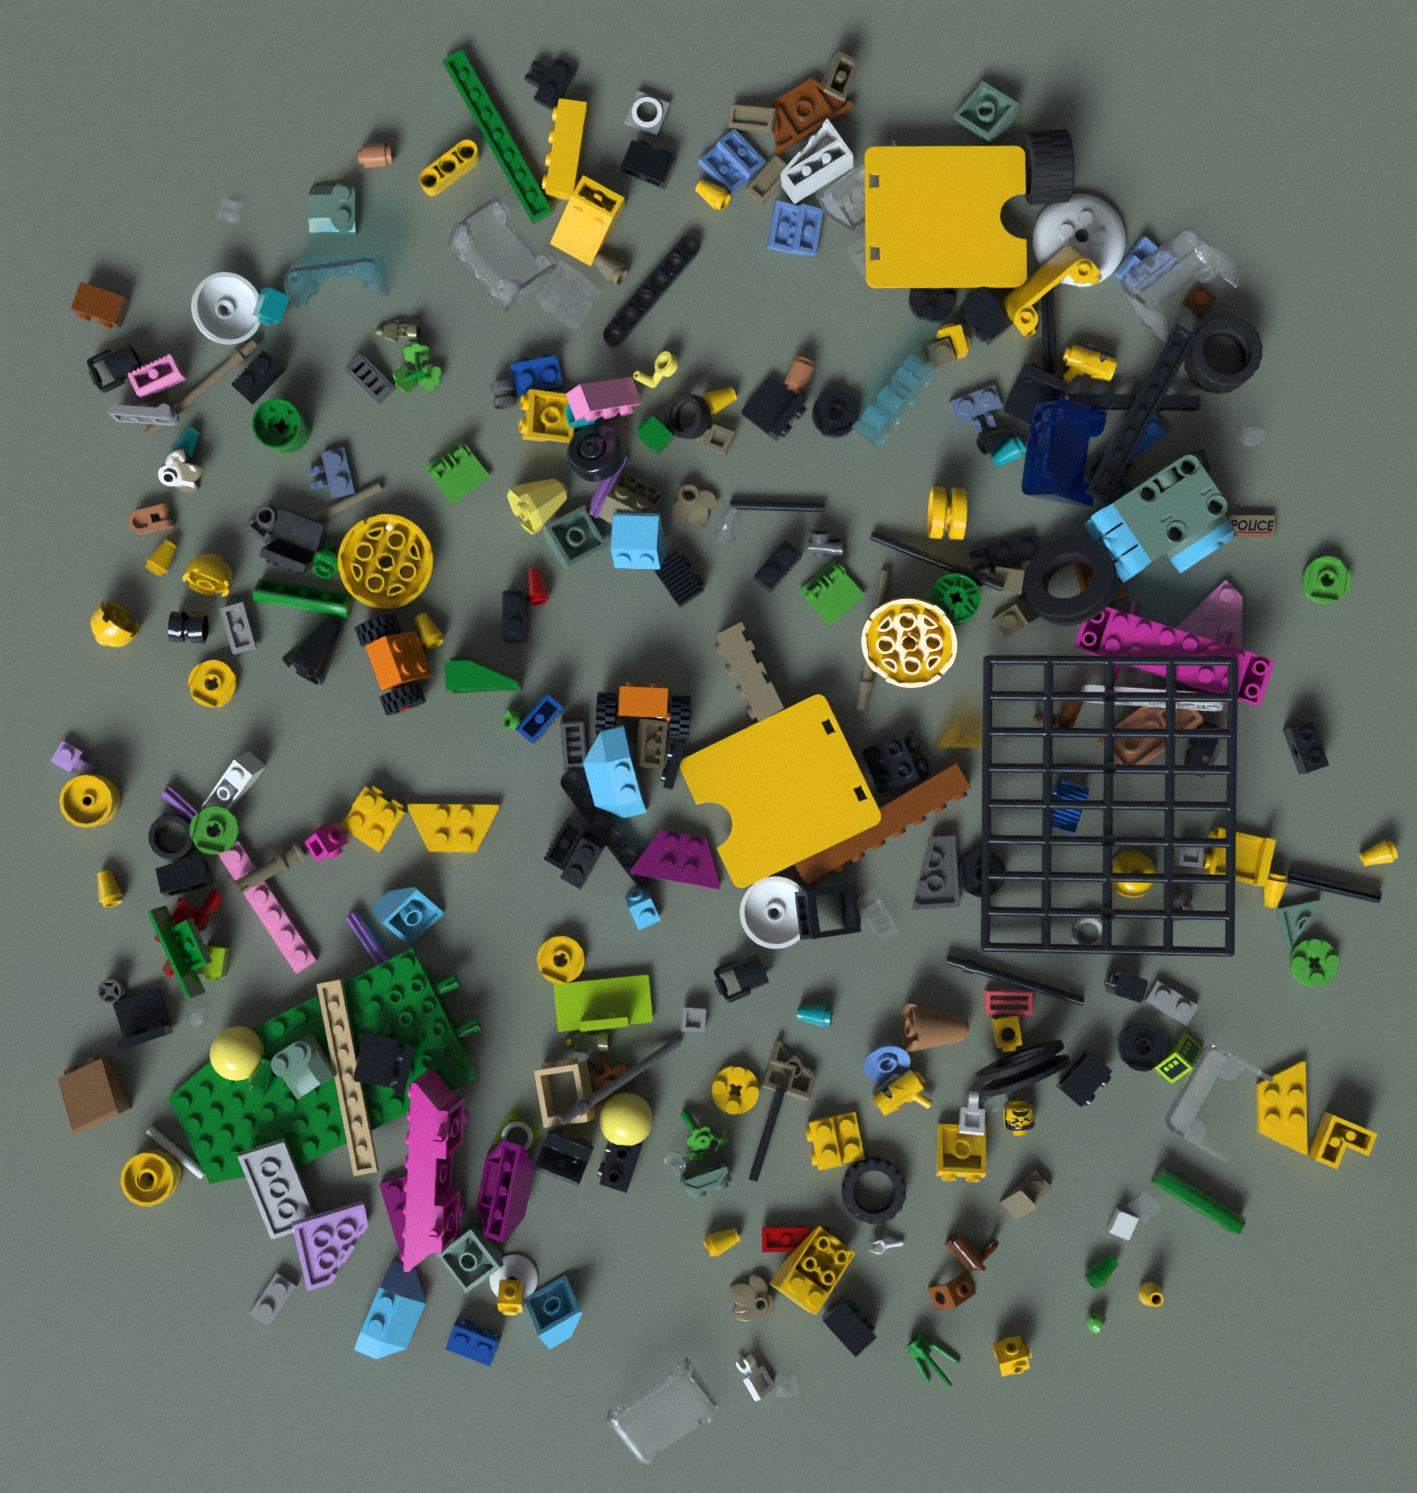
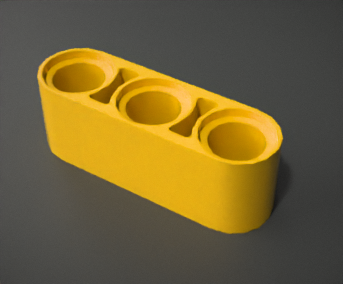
M463 140L425 168L419 176L423 191L429 196H436L473 169L480 160L476 144L471 140ZM467 150L474 152L471 157L466 158L463 156V153ZM449 164L455 165V169L451 172L444 170ZM430 178L437 180L433 186H427L426 181Z

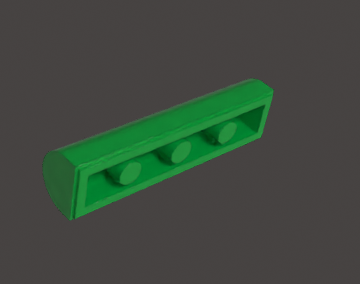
M260 578L253 591L254 602L348 618L352 608L353 596L351 594Z
M1164 1166L1158 1169L1151 1180L1152 1184L1228 1232L1238 1235L1243 1230L1246 1218Z

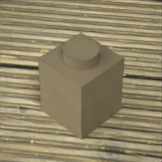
M995 567L993 573L989 572L988 577L1005 583L1002 592L990 588V593L1015 597L1021 595L1024 570Z

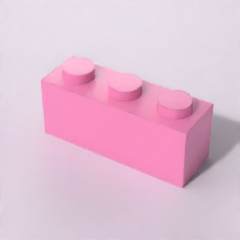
M632 377L580 384L566 393L575 420L586 419L587 422L594 421L601 416L604 419H608L619 413L621 416L629 415L634 412L636 406L642 403Z

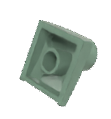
M981 81L978 88L957 113H954L953 119L976 134L979 141L983 144H993L999 140L1014 122L1020 109L1019 103L984 81Z
M340 183L336 186L311 187L308 207L310 234L357 235L358 187L347 183Z
M585 505L543 527L548 545L558 562L566 569L575 567L579 562L608 547V544L605 543L587 513Z
M314 1034L307 1035L277 1053L271 1061L273 1072L277 1076L283 1077L297 1100L336 1076Z
M726 1160L680 1176L681 1187L685 1189L686 1195H692L693 1199L706 1195V1191L715 1188L716 1191L729 1187L728 1182L732 1180Z
M475 1226L468 1229L463 1235L452 1242L442 1254L438 1253L436 1255L463 1288L465 1294L504 1265L500 1251L489 1237L484 1236L483 1230Z

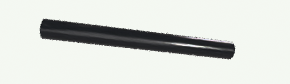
M730 500V510L824 512L825 507L824 503Z
M776 1088L749 1179L755 1182L759 1179L784 1098L785 1090L782 1088Z

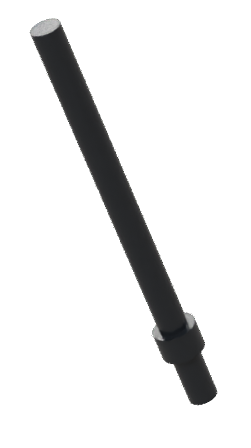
M874 531L871 534L870 540L949 572L966 575L978 586L984 587L985 585L1000 592L1003 591L1005 583L988 577V574L985 572L970 570Z
M950 955L946 957L945 964L963 969L962 972L971 975L976 973L1080 1006L1083 1005L1085 1000L1083 996L982 966L968 958L963 960Z

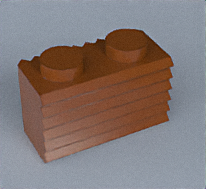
M80 282L70 309L77 313L76 317L87 322H90V319L99 321L98 325L107 329H112L113 326L121 328L129 301L124 296Z

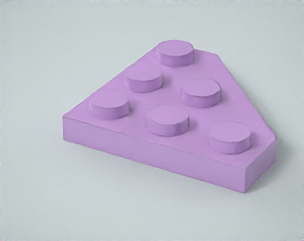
M363 1201L291 1222L307 1291L329 1285L337 1276L336 1272L342 1263L346 1262L355 1248L356 1241L368 1228L369 1225Z

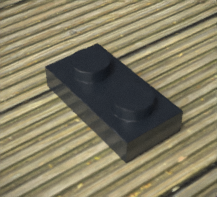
M677 741L675 746H670L667 759H670L671 762L668 769H663L660 782H664L663 788L673 790L686 747L685 743Z

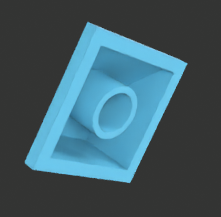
M416 887L388 891L371 907L379 920L409 946L445 914Z
M566 1274L524 1299L538 1337L549 1349L572 1336L582 1316V1311Z

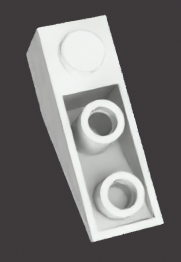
M249 751L234 759L200 810L202 811L210 806H217L230 811L255 783L266 765Z

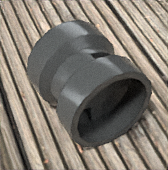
M502 380L490 384L491 392L495 397L492 400L494 409H508L516 406V399L512 395L514 390L513 381Z

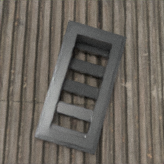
M358 353L344 367L345 372L379 405L396 389L361 353ZM364 363L365 365L355 374L354 371ZM370 369L372 372L362 381L360 378ZM378 377L379 379L369 388L368 385ZM384 383L386 387L376 395L374 392Z
M584 718L561 719L564 769L584 768L583 761L586 757ZM565 727H580V730L566 731ZM580 736V740L566 741V737ZM581 746V750L567 751V747ZM582 755L580 760H568V756Z

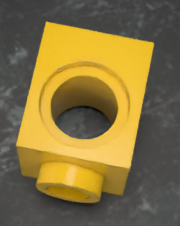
M1008 1015L991 1018L995 1047L1002 1048V1052L1017 1050L1016 1046L1022 1045L1018 1016ZM1010 1027L1013 1031L1012 1037L1009 1040H1003L1001 1036L1003 1029Z

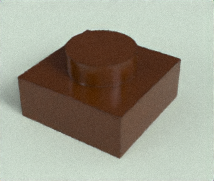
M1198 284L1182 304L1197 317L1201 318L1217 298Z

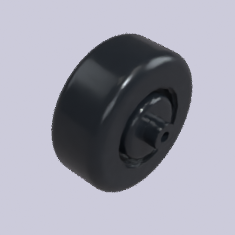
M592 424L582 428L572 437L567 447V459L570 466L580 478L590 482H599L612 477L623 465L626 455L624 443L618 433L612 427L604 424Z

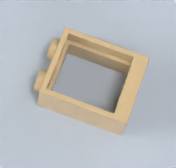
M578 1058L563 1060L564 1064L556 1065V1061L542 1063V1068L534 1070L544 1128L563 1125L559 1120V1116L563 1113L555 1114L548 1074L573 1071L578 1100L581 1098L584 1100L593 1094L587 1060L578 1062ZM595 1104L589 1108L590 1111L582 1116L578 1115L565 1125L588 1122L597 1118Z

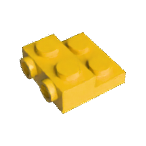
M530 389L525 392V395L521 396L520 409L524 410V418L520 419L518 430L519 433H523L522 439L540 442H570L574 434V428H569L566 420L565 408L566 404H569L566 394Z
M374 785L371 788L365 786L340 827L381 853L407 813L402 810L404 806L392 798L391 801H388L382 797L384 792Z
M855 1111L808 1120L809 1127H805L807 1141H812L814 1151H810L812 1165H817L818 1170L865 1160Z
M938 1124L936 1176H942L943 1181H955L956 1177H966L967 1182H979L980 1178H984L987 1174L986 1126L982 1136L959 1133V1125Z

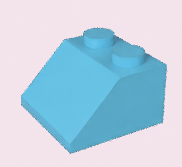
M614 512L611 552L615 568L661 569L667 554L660 513Z

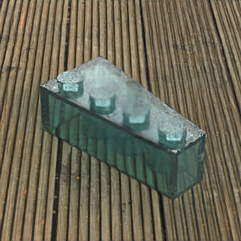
M911 353L892 376L891 382L886 384L880 391L876 401L864 411L860 422L856 421L851 427L852 430L874 448L878 444L882 447L890 436L887 433L892 426L897 427L905 416L902 413L907 406L911 409L920 398L917 394L922 387L926 390L935 379L932 377L934 370Z

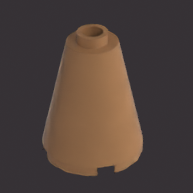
M907 1003L903 1008L902 1014H906L905 1022H900V1036L903 1047H908L906 1049L908 1052L964 1041L965 1037L969 1035V1023L965 1021L964 1017L914 1003Z

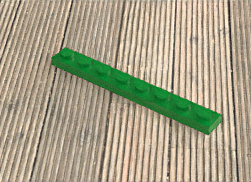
M463 49L443 59L444 67L532 225L552 215L553 211Z

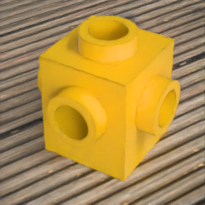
M1020 1335L1007 1337L1000 1342L992 1344L1002 1377L1010 1374H1020L1030 1369L1028 1359L1032 1358L1028 1344H1023Z

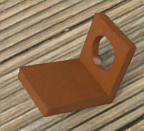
M967 1271L962 1272L946 1284L927 1288L936 1310L956 1308L976 1294ZM937 1291L944 1295L945 1303L939 1301Z

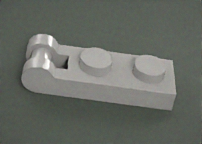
M120 402L118 405L109 404L107 411L117 422L175 426L180 420L179 415L167 404H161L156 408L149 404L132 406L129 403Z

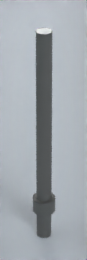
M674 1038L583 1100L581 1098L575 1102L571 1109L559 1116L561 1123L565 1125L578 1115L582 1116L590 1111L589 1108L680 1047V1041Z

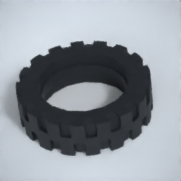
M877 1157L865 1158V1160L854 1163L846 1171L844 1180H842L841 1194L844 1204L850 1214L861 1222L883 1224L887 1220L893 1219L903 1208L902 1205L906 1200V1185L898 1169L887 1160ZM869 1171H879L887 1175L892 1181L894 1188L890 1203L883 1209L876 1211L861 1207L854 1196V1185L857 1179Z

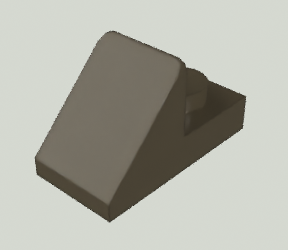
M1026 597L991 621L1002 638L1006 639L1040 616L1035 612Z
M1033 1169L1000 1203L1018 1220L1037 1208L1035 1204L1052 1187Z

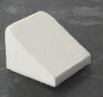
M1116 1208L1107 1231L1130 1240L1139 1218Z

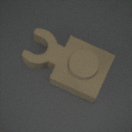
M713 424L711 430L707 429L702 436L694 440H706L704 443L705 448L727 456L736 434L733 431Z

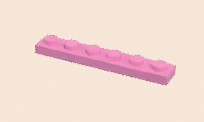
M237 841L230 851L218 854L234 880H238L257 869L240 841ZM266 880L244 892L245 897L296 974L317 961L312 950Z

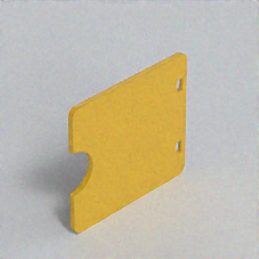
M885 146L870 147L866 150L864 156L865 280L869 287L982 288L984 286L985 288H1017L1024 285L1027 279L1026 239L1017 238L1009 234L1004 229L1000 220V212L1004 203L1014 196L1026 193L1025 152L1021 147ZM871 175H879V187L871 188ZM871 247H879V260H871Z
M819 694L809 697L684 758L680 763V770L696 805L707 802L717 803L727 809L731 816V833L727 840L717 847V850L733 884L738 888H746L880 823L882 818L881 812L827 699ZM829 719L835 732L827 735L822 722ZM861 785L867 799L859 802L854 789Z

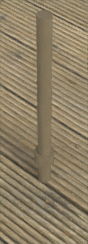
M252 339L239 351L235 350L230 355L231 358L176 403L172 410L179 415L235 366L242 365L246 361L245 358L259 346ZM150 425L144 431L151 438L166 425Z
M880 571L874 611L885 603L890 574L888 571ZM866 659L862 681H859L858 685L860 693L857 710L866 711L869 693H872L873 683H871L873 670L868 665Z

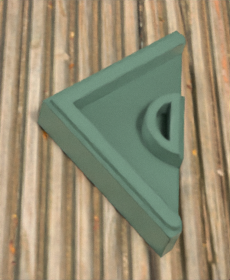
M1319 898L1275 908L1285 951H1291L1293 944L1305 929L1318 904L1321 903Z

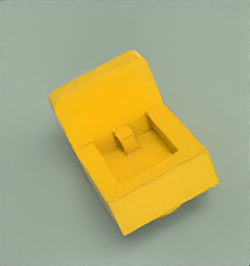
M954 323L941 326V330H938L936 334L937 340L951 337L956 359L966 357L971 346L969 337L964 335L961 324L954 326Z
M501 1279L499 1281L497 1300L499 1312L509 1316L523 1313L524 1283L522 1280Z

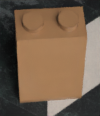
M99 1055L85 1061L86 1066L79 1069L77 1065L63 1071L64 1076L57 1079L74 1135L131 1109L108 1056L101 1059Z

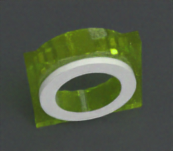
M511 1112L493 1144L498 1146L502 1140H507L506 1136L511 1128L522 1127L528 1134V1141L524 1145L528 1154L542 1130L531 1124L528 1120Z

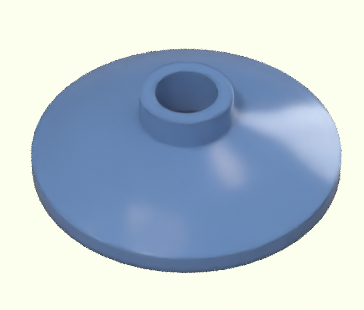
M883 1045L872 1050L866 1056L863 1062V1070L869 1080L883 1084L893 1073L899 1075L906 1073L909 1070L911 1061L908 1052L904 1048L897 1045Z

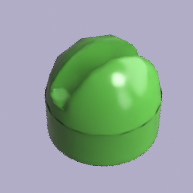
M507 710L503 717L504 727L506 729H516L522 722L520 721L522 715L517 711Z
M1097 1312L1090 1313L1086 1319V1325L1091 1331L1098 1334L1107 1317Z

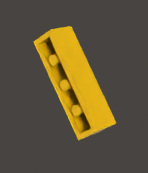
M559 98L558 106L553 108L552 120L555 121V128L550 129L549 143L552 144L551 152L546 154V166H549L548 175H544L542 181V189H545L547 198L570 200L577 187L588 115L587 102Z

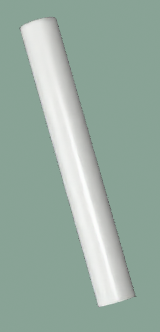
M151 1126L146 1131V1134L198 1178L202 1179L205 1173L199 1164L154 1126Z

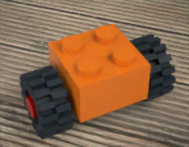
M395 614L382 615L356 626L355 631L361 647H366L381 691L394 689L379 697L386 716L413 709L427 702L421 684L417 682L432 676L417 632L402 633Z
M625 682V686H620L619 710H617V693L598 692L595 708V734L598 735L600 730L616 727V719L620 717L625 719L670 720V738L689 739L691 696L672 695L670 714L668 713L669 691L668 688H664V684L650 683L648 688L640 687V683Z

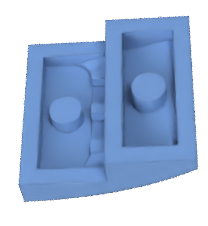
M734 128L721 138L713 149L702 156L698 164L720 187L727 189L728 193L732 196L766 164V161Z
M778 200L775 201L766 248L799 255L815 256L824 209L805 204L797 206Z

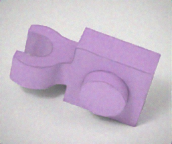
M63 740L50 760L70 773H74L77 768L85 774H92L96 766L82 759L85 754L84 751Z

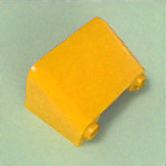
M1067 246L1028 277L1024 285L1015 288L1004 298L1003 309L1027 340L1037 333L1035 327L1038 324L1039 315L1032 306L1050 289L1055 288L1068 276L1076 285L1078 283H1090L1094 286L1102 279L1099 269L1077 247Z

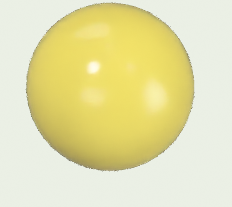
M244 1026L226 1028L215 1037L210 1048V1061L215 1071L220 1076L233 1081L250 1078L260 1063L261 1058H264L265 1055L264 1044H262L258 1035L252 1029Z
M630 1092L618 1093L604 1103L600 1111L599 1124L603 1135L611 1143L620 1146L637 1145L649 1135L653 1126V1113L647 1101L641 1096Z

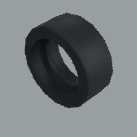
M679 393L672 397L667 403L664 412L666 428L674 436L683 439H696L702 436L708 429L711 418L709 405L704 398L690 393ZM691 402L696 411V418L689 430H683L679 422V414L682 407L686 403Z
M176 814L164 815L158 818L151 825L148 833V840L152 851L165 859H181L189 855L195 848L193 839L190 836L191 822L184 816ZM169 823L180 824L187 834L185 845L177 851L166 850L159 841L161 829Z

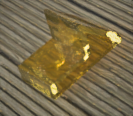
M958 719L934 744V749L982 748V738H978V733H966L964 738H961L960 719Z

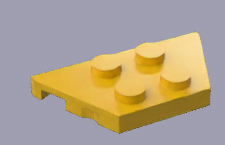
M407 804V808L428 852H478L485 835L500 809V805Z
M1298 1061L1295 1065L1256 1083L1257 1132L1304 1155H1308L1306 1062Z

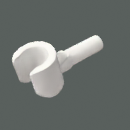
M870 1238L868 1242L876 1244V1247L869 1251L878 1255L883 1254L885 1249L890 1247L903 1246V1240L889 1242L877 1238Z

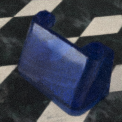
M1071 400L1038 403L1033 409L1021 483L1022 492L1035 498L1082 507H1093L1094 498L1084 493L1088 483H1083L1084 473L1082 470L1085 468L1089 438L1098 437L1103 432L1107 413Z

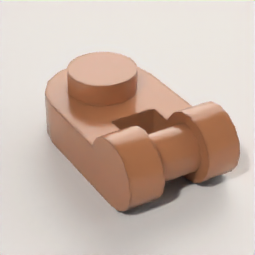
M159 504L132 512L128 518L129 528L140 535L174 528L173 520L169 518L168 514L170 512L169 504ZM159 514L160 521L154 523L153 515Z

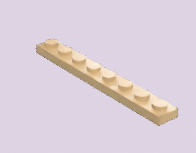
M343 979L317 984L332 1067L336 1074L335 1083L353 1176L379 1171L363 1083L353 1080L358 1057Z

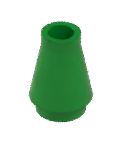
M261 1058L260 1063L247 1082L249 1084L247 1090L263 1096L266 1095L267 1091H270L273 1074L270 1060Z
M1109 1254L1106 1258L1087 1268L1083 1277L1095 1290H1098L1100 1287L1103 1288L1115 1269L1119 1266V1263Z

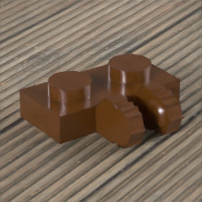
M601 1052L598 1054V1059L606 1072L598 1076L593 1062L588 1059V1070L593 1078L590 1080L592 1093L626 1072L628 1069L625 1063L622 1062L611 1068L604 1053ZM633 1078L597 1102L595 1106L635 1084Z

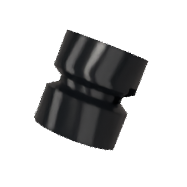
M172 611L170 613L168 637L171 642L185 643L189 639L190 643H206L209 631V620L206 613L192 612L190 616H188L187 612Z

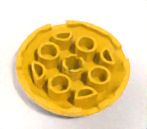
M379 514L358 522L344 537L338 553V570L345 588L361 603L377 609H394L415 600L428 585L434 565L432 548L423 531L410 520L392 514ZM385 557L392 558V566L389 568H382L381 562Z
M897 598L882 604L870 615L862 633V650L870 668L884 677L885 681L901 687H922L937 681L952 666L957 653V634L949 617L936 605L919 598ZM910 636L916 642L909 643L905 640V638Z

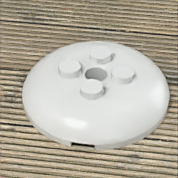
M1072 194L1069 202L1052 203L1042 211L1033 231V252L1039 266L1042 267L1063 248L1075 246L1099 269L1102 274V279L1099 281L1101 282L1116 270L1124 256L1126 248L1125 228L1118 213L1102 199L1088 194ZM1075 234L1085 236L1086 242H1078ZM1070 276L1061 282V284L1065 283L1077 287L1091 286L1090 283H1078L1076 285Z

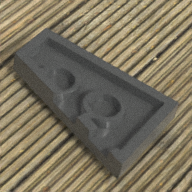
M955 835L930 837L912 910L960 907Z

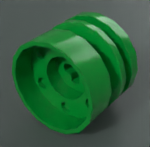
M269 399L261 403L252 417V431L256 439L264 446L282 454L294 453L300 450L307 443L311 433L307 415L300 408L283 399ZM288 425V430H280L281 426Z
M954 573L940 578L928 592L926 601L939 607L949 617L953 626L958 627L974 616L979 609L981 597L980 590L972 579L966 575ZM954 594H957V600L960 602L954 605L951 603L952 598L949 596L952 597Z

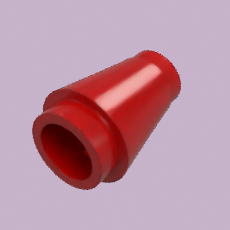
M541 569L527 571V600H530L531 605L548 603L550 593Z

